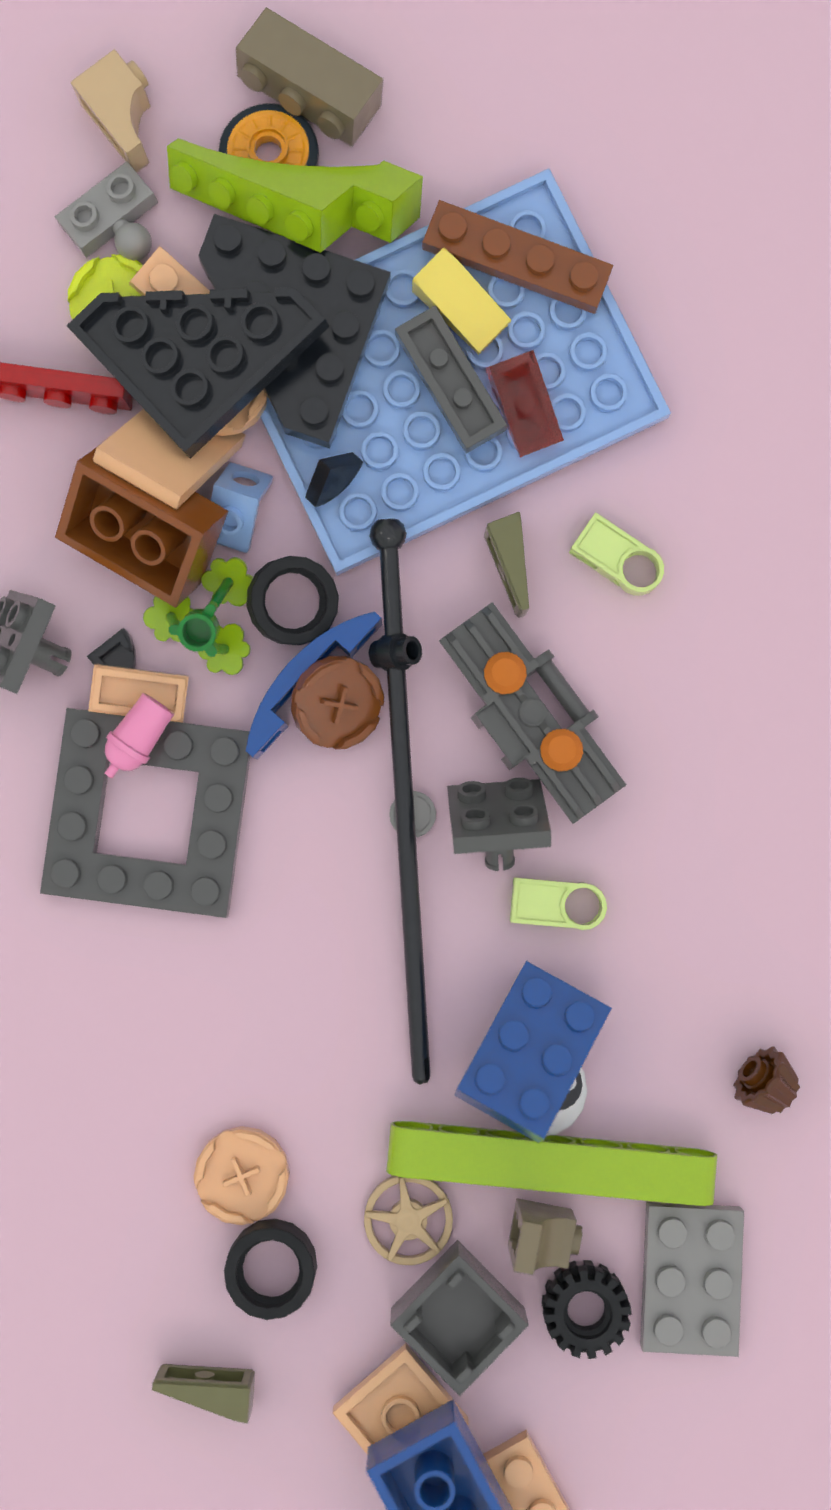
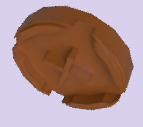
M329 656L313 663L300 675L292 692L291 713L296 727L313 744L335 750L348 749L363 742L376 729L380 720L378 715L381 711V705L384 707V692L379 678L364 663L348 656Z

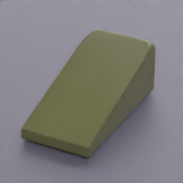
M516 512L488 523L484 538L514 613L520 618L525 616L529 610L521 515L520 512Z
M163 1364L160 1366L152 1383V1390L241 1423H248L253 1408L255 1371L253 1369Z

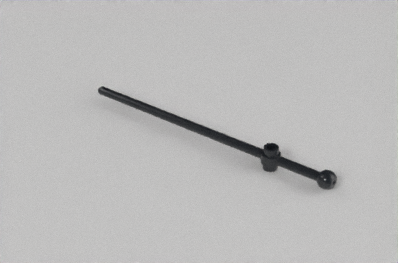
M380 519L376 520L371 526L369 537L372 545L380 551L385 635L371 643L368 655L374 667L387 671L411 1071L413 1081L420 1085L430 1080L431 1073L406 670L411 665H415L420 661L422 647L416 637L407 636L403 633L398 549L405 543L407 533L404 524L400 520Z

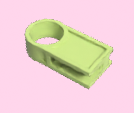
M596 512L569 551L571 555L631 595L650 593L661 582L664 575V563L661 556L655 550L648 548ZM634 555L647 557L656 569L654 583L646 587L631 585L623 574L625 560Z
M513 877L511 923L588 930L599 925L605 918L607 911L606 898L602 891L594 885L584 882L571 883ZM578 888L591 890L599 900L598 914L593 920L584 924L575 923L569 918L565 910L567 897Z

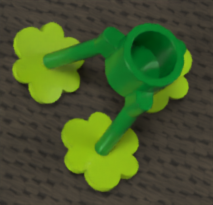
M232 557L227 562L222 558H215L210 564L211 569L207 570L201 579L203 587L213 592V597L204 609L190 608L189 597L175 608L155 596L153 599L154 606L145 610L143 620L147 627L155 629L154 635L159 641H166L171 637L172 640L181 642L186 649L197 652L201 658L207 660V668L210 672L218 673L223 670L227 674L235 675L242 670L243 658L247 657L251 651L250 645L243 641L244 631L239 625L228 624L222 628L214 614L220 604H224L227 601L234 606H243L247 603V589L253 576L247 574V565L241 558Z

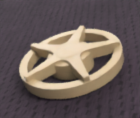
M391 1176L374 1189L367 1201L364 1213L365 1232L372 1247L388 1261L400 1265H417L435 1257L448 1242L453 1226L450 1201L443 1189L433 1180ZM406 1182L418 1183L429 1188L438 1196L439 1200L423 1206L418 1200L409 1197ZM399 1184L400 1200L395 1203L391 1211H373L379 1196L391 1186ZM441 1207H444L445 1227L441 1237L435 1242L426 1230L427 1217ZM371 1219L390 1224L395 1234L390 1250L384 1247L376 1237ZM419 1238L430 1247L429 1250L417 1255L397 1254L404 1240Z

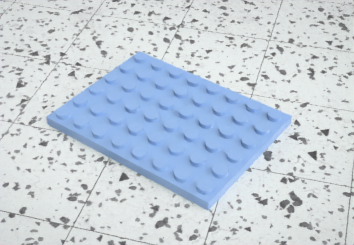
M550 168L463 208L593 257ZM429 225L355 259L356 261L391 272V280L330 449L285 434L269 398L267 399L266 408L261 415L263 424L337 576L380 556V551L372 545L369 537L371 526L376 520H400L404 524L407 533L405 543L669 418L671 412L608 285L605 287L596 313L593 314L463 265L511 319V323L479 355L449 327L507 424L505 432L466 454L395 336V328L430 309L412 292L413 278L436 255L422 250V242ZM351 452L356 454L363 461V464L352 482L331 501L314 507L305 496L319 459Z

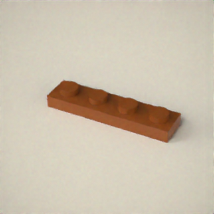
M441 200L438 201L422 242V250L437 254L442 248H446L462 265L593 314L597 311L614 266L613 264Z

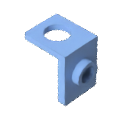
M232 462L228 464L214 484L211 497L212 502L229 511L217 544L241 552H248L252 542L259 503L272 484V475ZM237 477L247 478L254 481L257 485L246 486L237 483L233 479Z

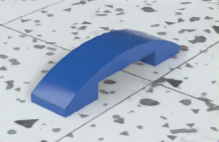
M376 612L357 616L329 629L304 647L285 666L268 689L253 719L246 746V752L250 756L258 760L288 728V725L275 713L292 696L293 689L300 675L313 663L328 657L337 646L352 658L383 625L382 618Z

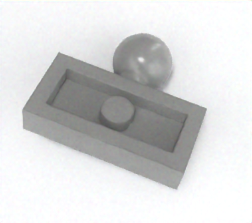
M126 161L58 213L55 218L86 258L115 236V247L118 253L124 258L138 261L148 255L151 250L152 240L148 230L141 224L134 223V221L156 205L158 201L152 190Z

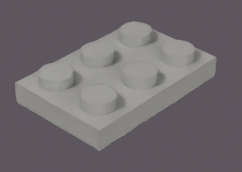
M646 1202L640 1346L643 1352L739 1357L744 1210L741 1207Z

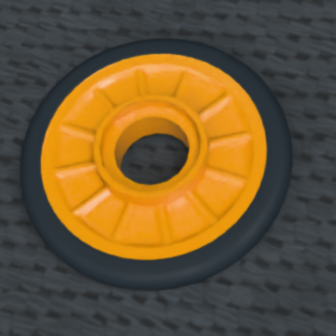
M259 104L241 111L227 124L219 143V152L259 161L263 160L257 157L256 151L259 146L267 142L277 144L281 148V153L275 160L265 162L316 166L318 161V142L311 125L301 114L299 116L292 115L279 104Z

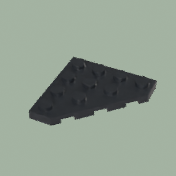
M214 214L198 255L200 264L214 289L247 288L250 293L275 292L277 287H295L326 318L330 326L264 389L285 434L330 449L391 280V272L326 250L320 253L284 236Z
M277 287L275 292L250 293L247 288L210 290V294L185 295L182 290L146 292L145 296L122 297L119 292L100 293L66 325L190 459L330 327L326 318L295 287Z

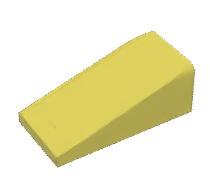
M442 248L412 280V292L429 308L436 306L446 324L478 355L511 323V319L446 248Z

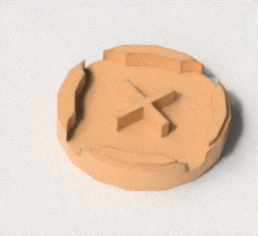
M241 1126L224 1130L209 1140L197 1159L194 1183L198 1195L202 1199L201 1203L207 1212L222 1222L246 1225L261 1220L276 1210L286 1194L290 1172L286 1154L276 1139L261 1129Z

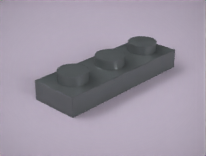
M436 306L395 328L396 338L466 454L507 430L505 420Z

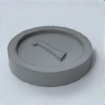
M413 791L416 837H420L433 827L436 819V810L428 796L421 792ZM394 800L390 807L389 816L392 826L397 831Z

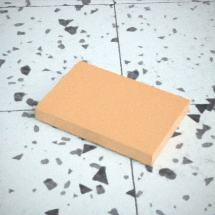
M142 409L96 448L93 462L174 509H178L242 447L246 435L244 433L228 436L215 435L190 459L146 410Z

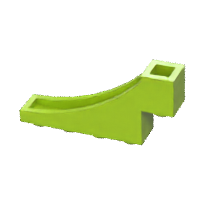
M179 138L167 146L170 189L284 236L320 253L351 227L392 243L420 218L423 176L387 161H382L378 165L299 166L233 156L207 149Z

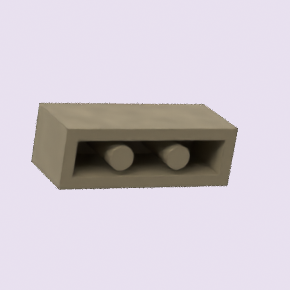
M267 7L236 46L237 77L248 88L255 92L265 93L278 101L290 114L296 116L301 114L304 118L317 125L328 137L340 139L351 147L381 107L382 77Z

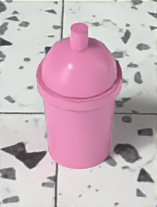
M142 693L114 731H110L106 736L108 740L105 744V755L111 764L105 774L113 778L119 769L133 771L142 764H146L150 759L149 754L175 714L151 696Z

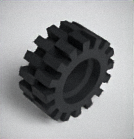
M584 1260V1265L577 1266L576 1261L569 1262V1269L565 1271L558 1268L554 1272L555 1279L553 1281L548 1279L545 1285L546 1294L542 1295L541 1302L549 1335L552 1339L555 1338L560 1349L563 1351L566 1348L570 1349L571 1355L580 1358L581 1352L587 1353L588 1359L597 1358L596 1351L602 1349L605 1356L613 1352L610 1345L616 1342L620 1346L624 1341L622 1332L623 1330L629 1332L631 1322L628 1315H632L628 1296L615 1273L611 1274L608 1268L601 1263L598 1267L594 1266L591 1260ZM580 1292H593L600 1296L604 1302L603 1315L593 1325H578L568 1316L569 1302Z

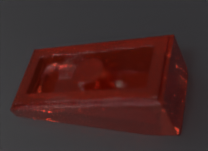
M534 350L485 367L519 457L564 441Z

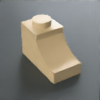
M114 49L70 83L80 105L125 162L127 161L138 172L149 164L143 145L139 140L141 117L143 112L151 107L144 89L149 83L133 60L126 64Z

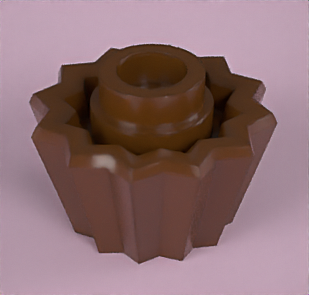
M774 1046L767 1050L760 1048L755 1056L748 1057L741 1069L738 1070V1078L733 1084L736 1089L734 1097L736 1100L742 1101L743 1106L770 1114L775 1112L781 1113L785 1108L790 1107L792 1101L797 1098V1091L800 1088L798 1084L799 1078L783 1052H778Z

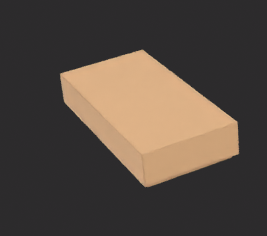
M94 664L88 711L126 716L142 693H145L175 714L170 721L183 723L189 676Z

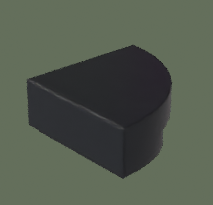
M353 452L319 459L305 498L314 507L331 501L352 482L359 472L363 461Z
M125 628L121 629L87 656L93 665L101 664L135 669L136 665L135 646Z

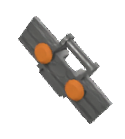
M493 602L439 640L440 644L485 704L483 708L471 717L472 721L478 729L484 726L505 754L501 760L508 770L514 768L524 759L527 761L572 824L626 786L624 780L585 729L587 725L599 716L594 710L589 712L552 662L554 658L552 652L547 650L537 658H533ZM537 671L573 720L574 724L567 729L560 727L545 704L527 682L526 678Z

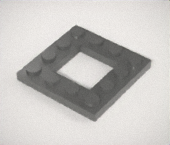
M67 708L40 894L223 918L229 917L250 755L246 752L249 731L172 721L166 726L149 754L150 759L146 764L142 765L198 772L199 775L186 864L97 853L108 779L105 772L110 765L105 755V744L108 740L106 736L110 731H114L125 716Z

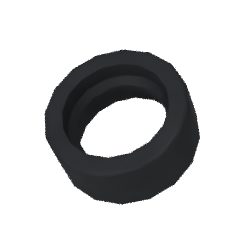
M286 556L268 562L255 573L247 589L246 607L252 624L264 637L278 644L303 645L312 642L330 629L338 613L339 595L334 579L322 565L307 557ZM287 573L301 574L310 579L317 588L319 595V609L314 619L306 626L297 629L284 628L276 624L268 615L265 606V596L270 584L278 576Z
M279 1219L262 1220L244 1229L232 1244L224 1268L226 1290L234 1304L249 1316L264 1320L285 1318L300 1309L311 1294L317 1271L315 1248L307 1234L291 1222ZM271 1240L284 1243L291 1248L299 1263V1275L296 1283L286 1293L274 1297L258 1294L250 1288L243 1272L245 1256L250 1249L260 1242Z

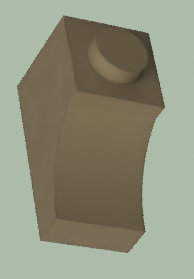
M516 1198L508 1241V1249L514 1272L534 1275L535 1270L543 1267L568 1269L570 1255H578L582 1240V1226L576 1225L577 1220L572 1209Z

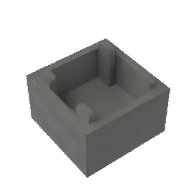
M458 1240L391 1307L390 1326L459 1396L529 1325L525 1307Z

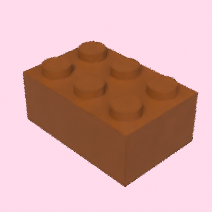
M96 448L76 463L55 538L173 607H178L202 583V576L207 570L229 511L197 492H194L178 509H174L93 462Z

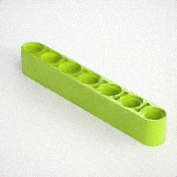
M395 1121L390 1125L386 1172L393 1176L412 1179L710 1206L714 1204L717 1154L696 1148L560 1135L546 1136L543 1141L537 1143L517 1131Z

